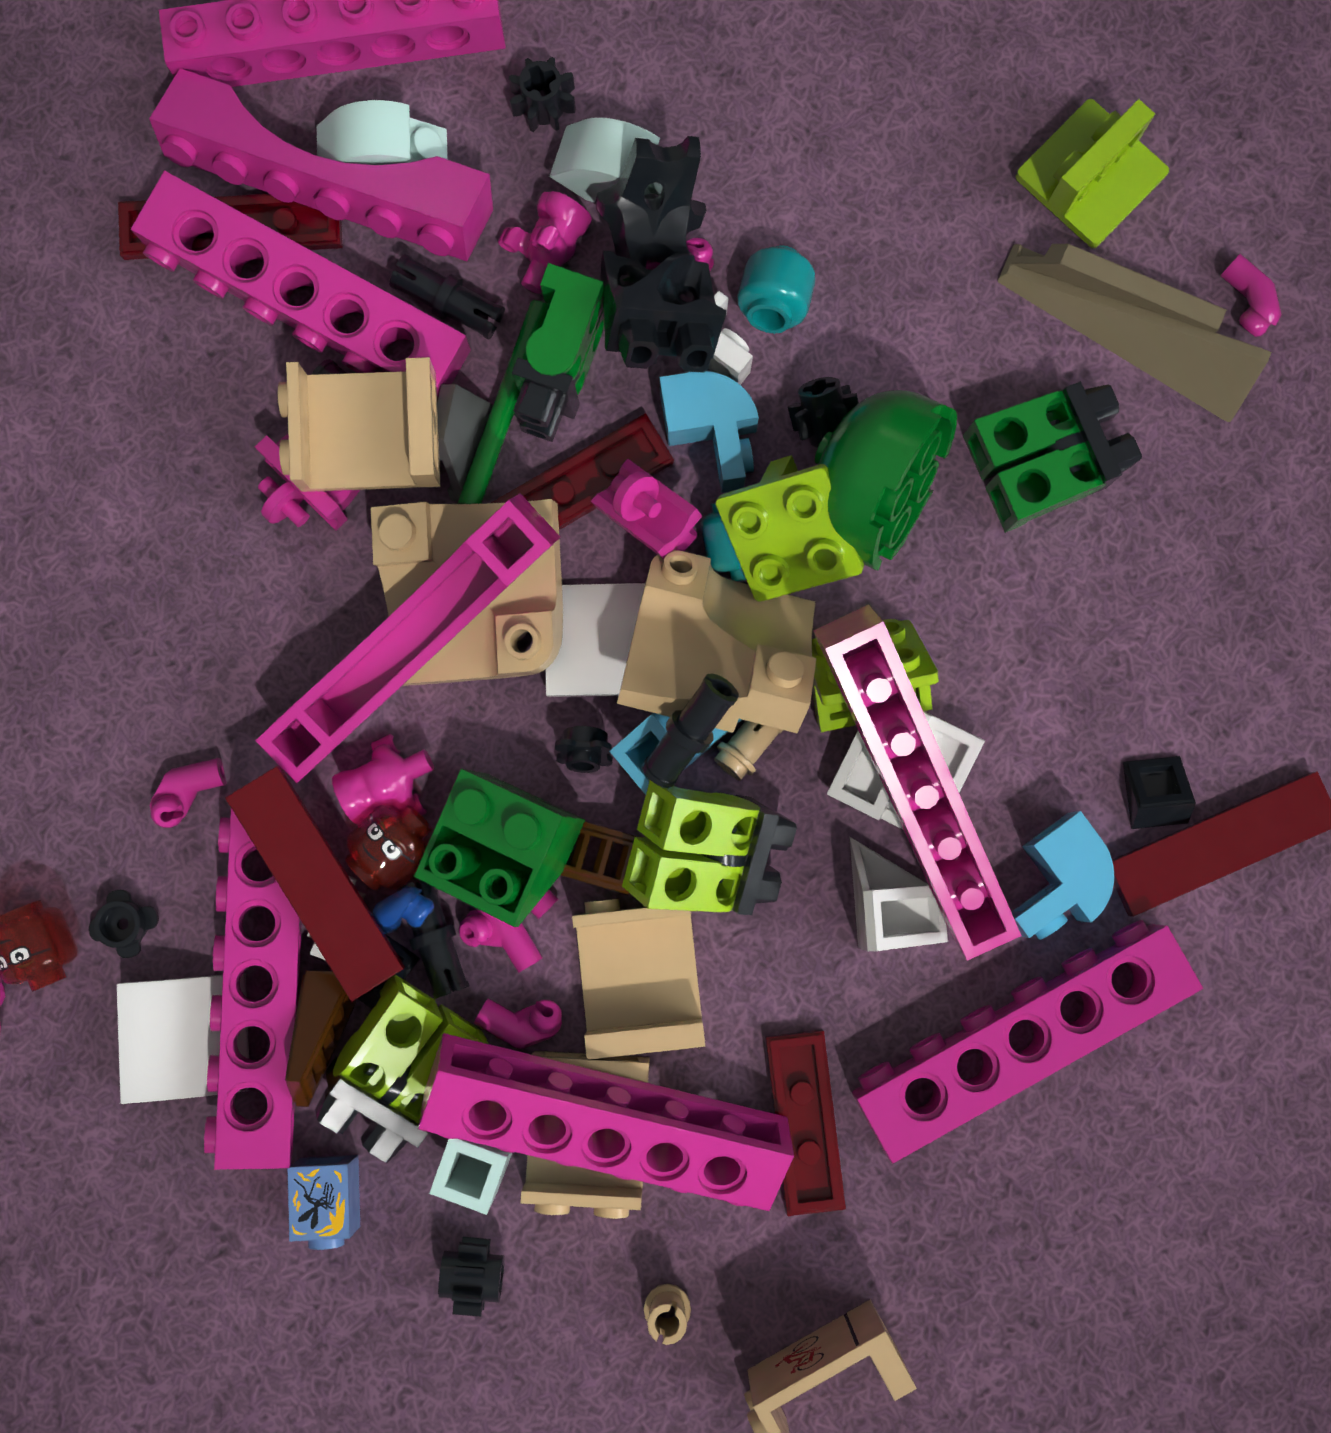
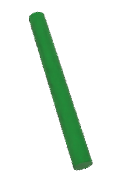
M532 300L530 302L457 504H482L519 396L512 371L517 358L527 360V341L531 334L543 325L547 308L546 303L542 301Z

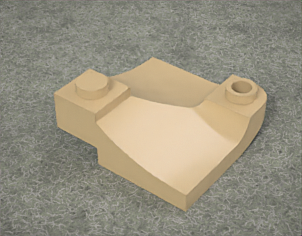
M552 499L528 501L559 534L558 503ZM427 502L371 507L373 565L377 566L379 570L388 616L401 606L505 503L429 504ZM560 539L402 686L534 675L547 669L559 653L563 636ZM529 632L533 638L532 646L528 651L521 653L518 650L517 642Z
M673 550L664 559L656 555L651 561L617 704L670 717L676 710L684 709L701 686L705 676L713 673L727 679L739 693L738 700L729 708L715 727L716 729L733 733L738 720L742 719L798 733L811 703L816 658L812 657L815 601L787 594L758 602L754 599L749 584L729 580L718 575L711 566V558L680 550Z

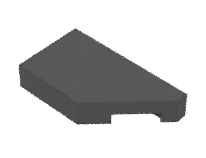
M441 384L437 401L439 460H443L450 480V487L447 489L450 500L458 502L493 404L456 384Z

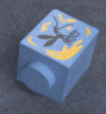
M358 1155L299 1158L291 1164L290 1168H287L289 1242L308 1241V1248L313 1250L341 1247L345 1244L344 1239H350L360 1228Z

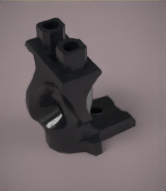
M687 136L679 145L664 148L652 143L649 139L635 138L618 183L598 192L596 196V209L609 224L615 253L613 251H603L601 258L600 280L604 283L605 349L610 352H621L627 368L647 369L651 365L656 364L658 355L677 356L678 365L684 371L704 373L708 370L710 360L713 359L726 317V310L715 303L709 263L695 261L694 255L688 251L686 245V235L690 231L701 227L707 211L705 203L691 199L701 158L699 137ZM657 182L663 187L660 195L654 193L644 195L649 184ZM683 294L691 298L692 301L686 302L681 300L680 295Z

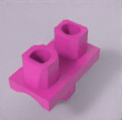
M288 434L277 443L266 435L255 448L265 458V462L286 483L279 486L270 476L260 482L258 489L268 498L262 507V516L272 524L288 517L297 527H301L310 517L300 506L304 499L337 531L348 520L343 510L350 505L360 490L301 492L290 481V475H283L281 470L280 441L289 439Z
M629 459L623 463L618 476L613 479L611 485L606 490L597 493L591 500L599 511L663 559L673 550L685 551L697 537V532L693 527L702 518L701 513L696 507Z

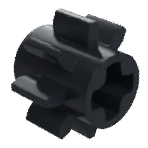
M550 57L547 62H533L527 58L525 59L526 67L522 70L520 77L510 75L508 78L510 90L515 95L509 100L512 115L515 117L526 113L529 128L532 132L538 128V125L549 124L557 131L559 130V118L563 112L572 114L576 111L575 98L570 94L575 89L572 72H567L560 75L556 68L554 57ZM543 90L546 96H541L539 91Z
M821 377L803 384L798 390L801 403L788 406L793 431H798L800 440L803 441L809 438L811 445L818 448L824 436L828 432L833 433L846 414L859 403L857 393H851L850 385L841 387L839 379L834 377Z
M463 1237L462 1242H459L458 1251H444L439 1274L438 1296L439 1298H450L454 1301L453 1315L481 1317L482 1310L485 1308V1302H500L505 1256L489 1254L491 1239Z

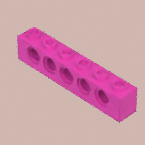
M226 0L159 10L164 60L173 77L181 68L231 85V87L506 49L499 0Z
M165 170L130 229L146 246L143 254L156 264L171 272H174L179 265L196 274L193 282L218 298L223 299L227 292L245 301L242 308L247 313L271 326L278 319L293 327L295 330L292 336L317 352L322 353L325 346L344 355L341 362L355 373L406 372V359L401 361L390 360L387 358V351L390 345L397 340H410L414 343V349L407 358L429 357L436 372L438 401L441 384H452L471 351L465 334ZM203 233H214L213 240L206 249L192 251V244L196 237ZM255 259L264 261L263 268L257 276L248 279L240 277L241 270L247 262ZM302 286L314 288L313 296L306 304L301 306L289 304L290 296L297 288ZM349 313L364 315L363 324L357 331L353 333H341L338 331L339 322L345 315Z
M868 604L813 630L948 929L966 960L968 961L1022 936L884 621Z
M231 808L230 818H220L219 853H229L228 876H218L216 884V911L226 912L225 935H215L213 946V970L223 971L222 995H212L210 1030L221 1031L220 1054L210 1055L208 1061L207 1090L208 1092H218L217 1116H207L204 1152L215 1153L214 1170L290 1168L293 1161L295 1102H293L285 1076L299 1001L302 921L274 876L260 882L253 881L248 877L245 871V863L248 856L257 849ZM255 907H266L275 918V927L272 934L262 941L251 940L243 931V919L246 913ZM254 965L265 968L270 973L273 981L270 993L262 1000L249 999L240 988L242 974L246 969ZM256 1026L267 1033L270 1039V1048L265 1057L254 1060L248 1059L240 1053L237 1039L245 1027ZM256 1088L265 1095L267 1111L262 1117L246 1119L239 1115L235 1108V1097L241 1089Z
M1143 920L1133 922L1116 931L1111 936L1115 944L1104 951L1095 954L1093 948H1089L1069 957L1061 964L1065 971L1063 974L1046 983L1042 976L1033 978L1011 991V995L1014 998L1013 1002L994 1011L991 1005L983 1006L960 1020L964 1028L963 1030L943 1040L940 1033L931 1035L909 1049L913 1058L893 1069L889 1062H884L859 1076L858 1080L862 1086L851 1093L891 1163L893 1164L1204 989L1169 927L1157 924L1146 926ZM1126 963L1133 972V984L1127 992L1119 995L1113 988L1112 974L1117 966ZM1077 991L1083 999V1012L1077 1020L1067 1023L1061 1015V1002L1067 994ZM1021 1020H1028L1034 1031L1033 1040L1024 1050L1014 1051L1009 1043V1032L1015 1023ZM979 1049L983 1056L981 1072L974 1078L962 1079L957 1071L959 1057L967 1050ZM918 1078L930 1079L933 1085V1095L930 1101L922 1107L908 1106L905 1099L908 1085Z
M445 1033L442 1035L424 1090L418 1130L435 1133L448 1139H461L495 1147L504 1152H517L555 1161L564 1166H577L611 1174L624 1180H637L667 1187L680 1193H693L727 1201L736 1206H748L770 1211L794 1158L788 1118L785 1116Z

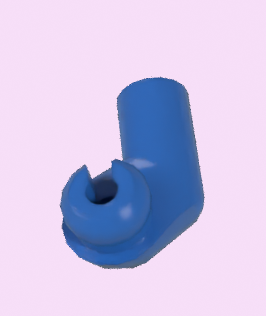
M406 886L379 901L373 908L372 915L385 934L395 932L400 927L402 918L412 927H421L425 922L424 920L434 909L433 901L420 894L422 889Z

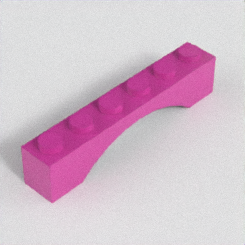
M181 68L149 118L163 155L179 166H193L211 172L231 184H245L268 192L280 201L287 203L294 201L320 210L324 215L334 220L346 219L369 227L383 237H397L418 244L438 256L449 255L467 262L493 212L490 174L438 156L410 163L367 165L344 163L313 155L286 143L263 127L242 105L231 85Z
M521 493L509 499L401 606L296 701L255 741L298 783L561 538L560 535Z

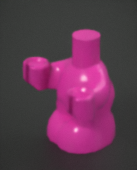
M555 191L541 193L537 203L539 219L532 233L525 232L520 227H506L498 240V244L503 249L512 253L519 251L530 261L521 284L529 291L537 294L542 292L540 284L547 264L551 263L562 267L563 264L568 262L574 256L577 239L584 235L592 221L590 213L582 205L567 195Z
M389 734L371 743L373 750L371 761L358 768L334 774L332 777L334 792L348 818L356 825H360L370 819V814L373 816L376 812L389 806H393L400 812L406 822L426 814L427 810L422 807L419 801L420 795L418 793L413 795V780L434 770L433 762L425 749L402 758L399 755L400 750H397L392 739L394 736Z

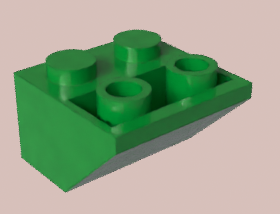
M461 769L414 877L513 927H519L562 874L585 819L490 774Z

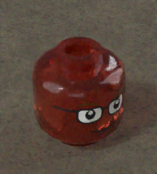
M389 804L380 805L347 836L346 843L350 854L345 858L346 863L373 890L378 891L382 886L390 890H397L415 875L429 843L426 836L433 829L426 819L410 805L403 811Z
M38 900L0 915V976L6 984L19 985L28 982L33 992L67 977L63 966L74 961L79 951L61 909L57 907L44 908L42 901Z

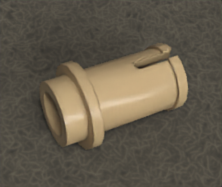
M745 721L727 744L720 742L717 746L719 753L714 758V761L733 778L741 781L746 774L753 775L756 771L753 764L783 730Z
M658 1285L650 1291L644 1304L648 1331L655 1341L658 1340L660 1334L663 1335L662 1344L665 1345L675 1344L682 1339L691 1313L690 1300L685 1291L676 1285ZM671 1306L675 1308L674 1317L663 1318L660 1316L663 1312H669Z

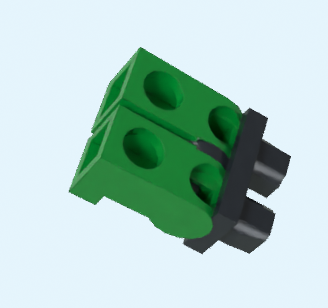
M548 263L540 284L546 302L547 314L542 327L533 332L527 341V360L517 358L513 368L512 376L519 391L513 412L516 417L521 419L519 427L522 432L553 442L562 415L575 419L580 405L578 394L584 385L605 329L603 281Z
M1080 381L1065 387L1063 391H1056L975 419L963 434L982 481L994 477L985 488L1005 533L1048 512L1106 489L1122 476L1123 472L1142 459V454L1136 440L1130 433L1107 441L1100 426V423L1114 418L1119 413V402L1111 385L1108 384L1084 390Z

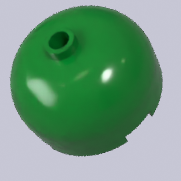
M888 390L864 399L846 414L833 433L828 432L824 436L815 455V464H825L828 467L831 483L828 498V514L833 528L847 543L855 548L864 565L877 571L882 563L879 557L883 556L892 560L910 534L934 491L930 487L939 466V462L935 460L936 455L944 459L948 457L956 431L957 412L955 409L916 392Z

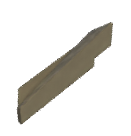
M1014 244L998 279V283L1227 422H1231L1272 353L1263 348L1216 333L1220 328L1227 311L1226 309L1071 244H1052L1045 256L1022 247L1020 244Z

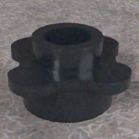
M591 726L569 727L563 731L562 739L555 742V750L560 752L557 753L556 761L560 764H566V767L571 771L592 773L598 771L600 766H610L613 763V757L608 755L612 745L608 743V734L602 729Z
M114 890L108 894L106 898L107 904L99 909L95 918L90 922L89 934L94 941H100L108 947L116 948L117 954L120 957L132 958L140 953V942L147 931L157 926L159 921L158 912L151 906L142 907L134 902L128 891ZM123 918L127 919L129 923L126 929H121L119 926V922Z

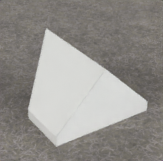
M850 837L858 948L865 951H882L948 942L946 922L929 885Z

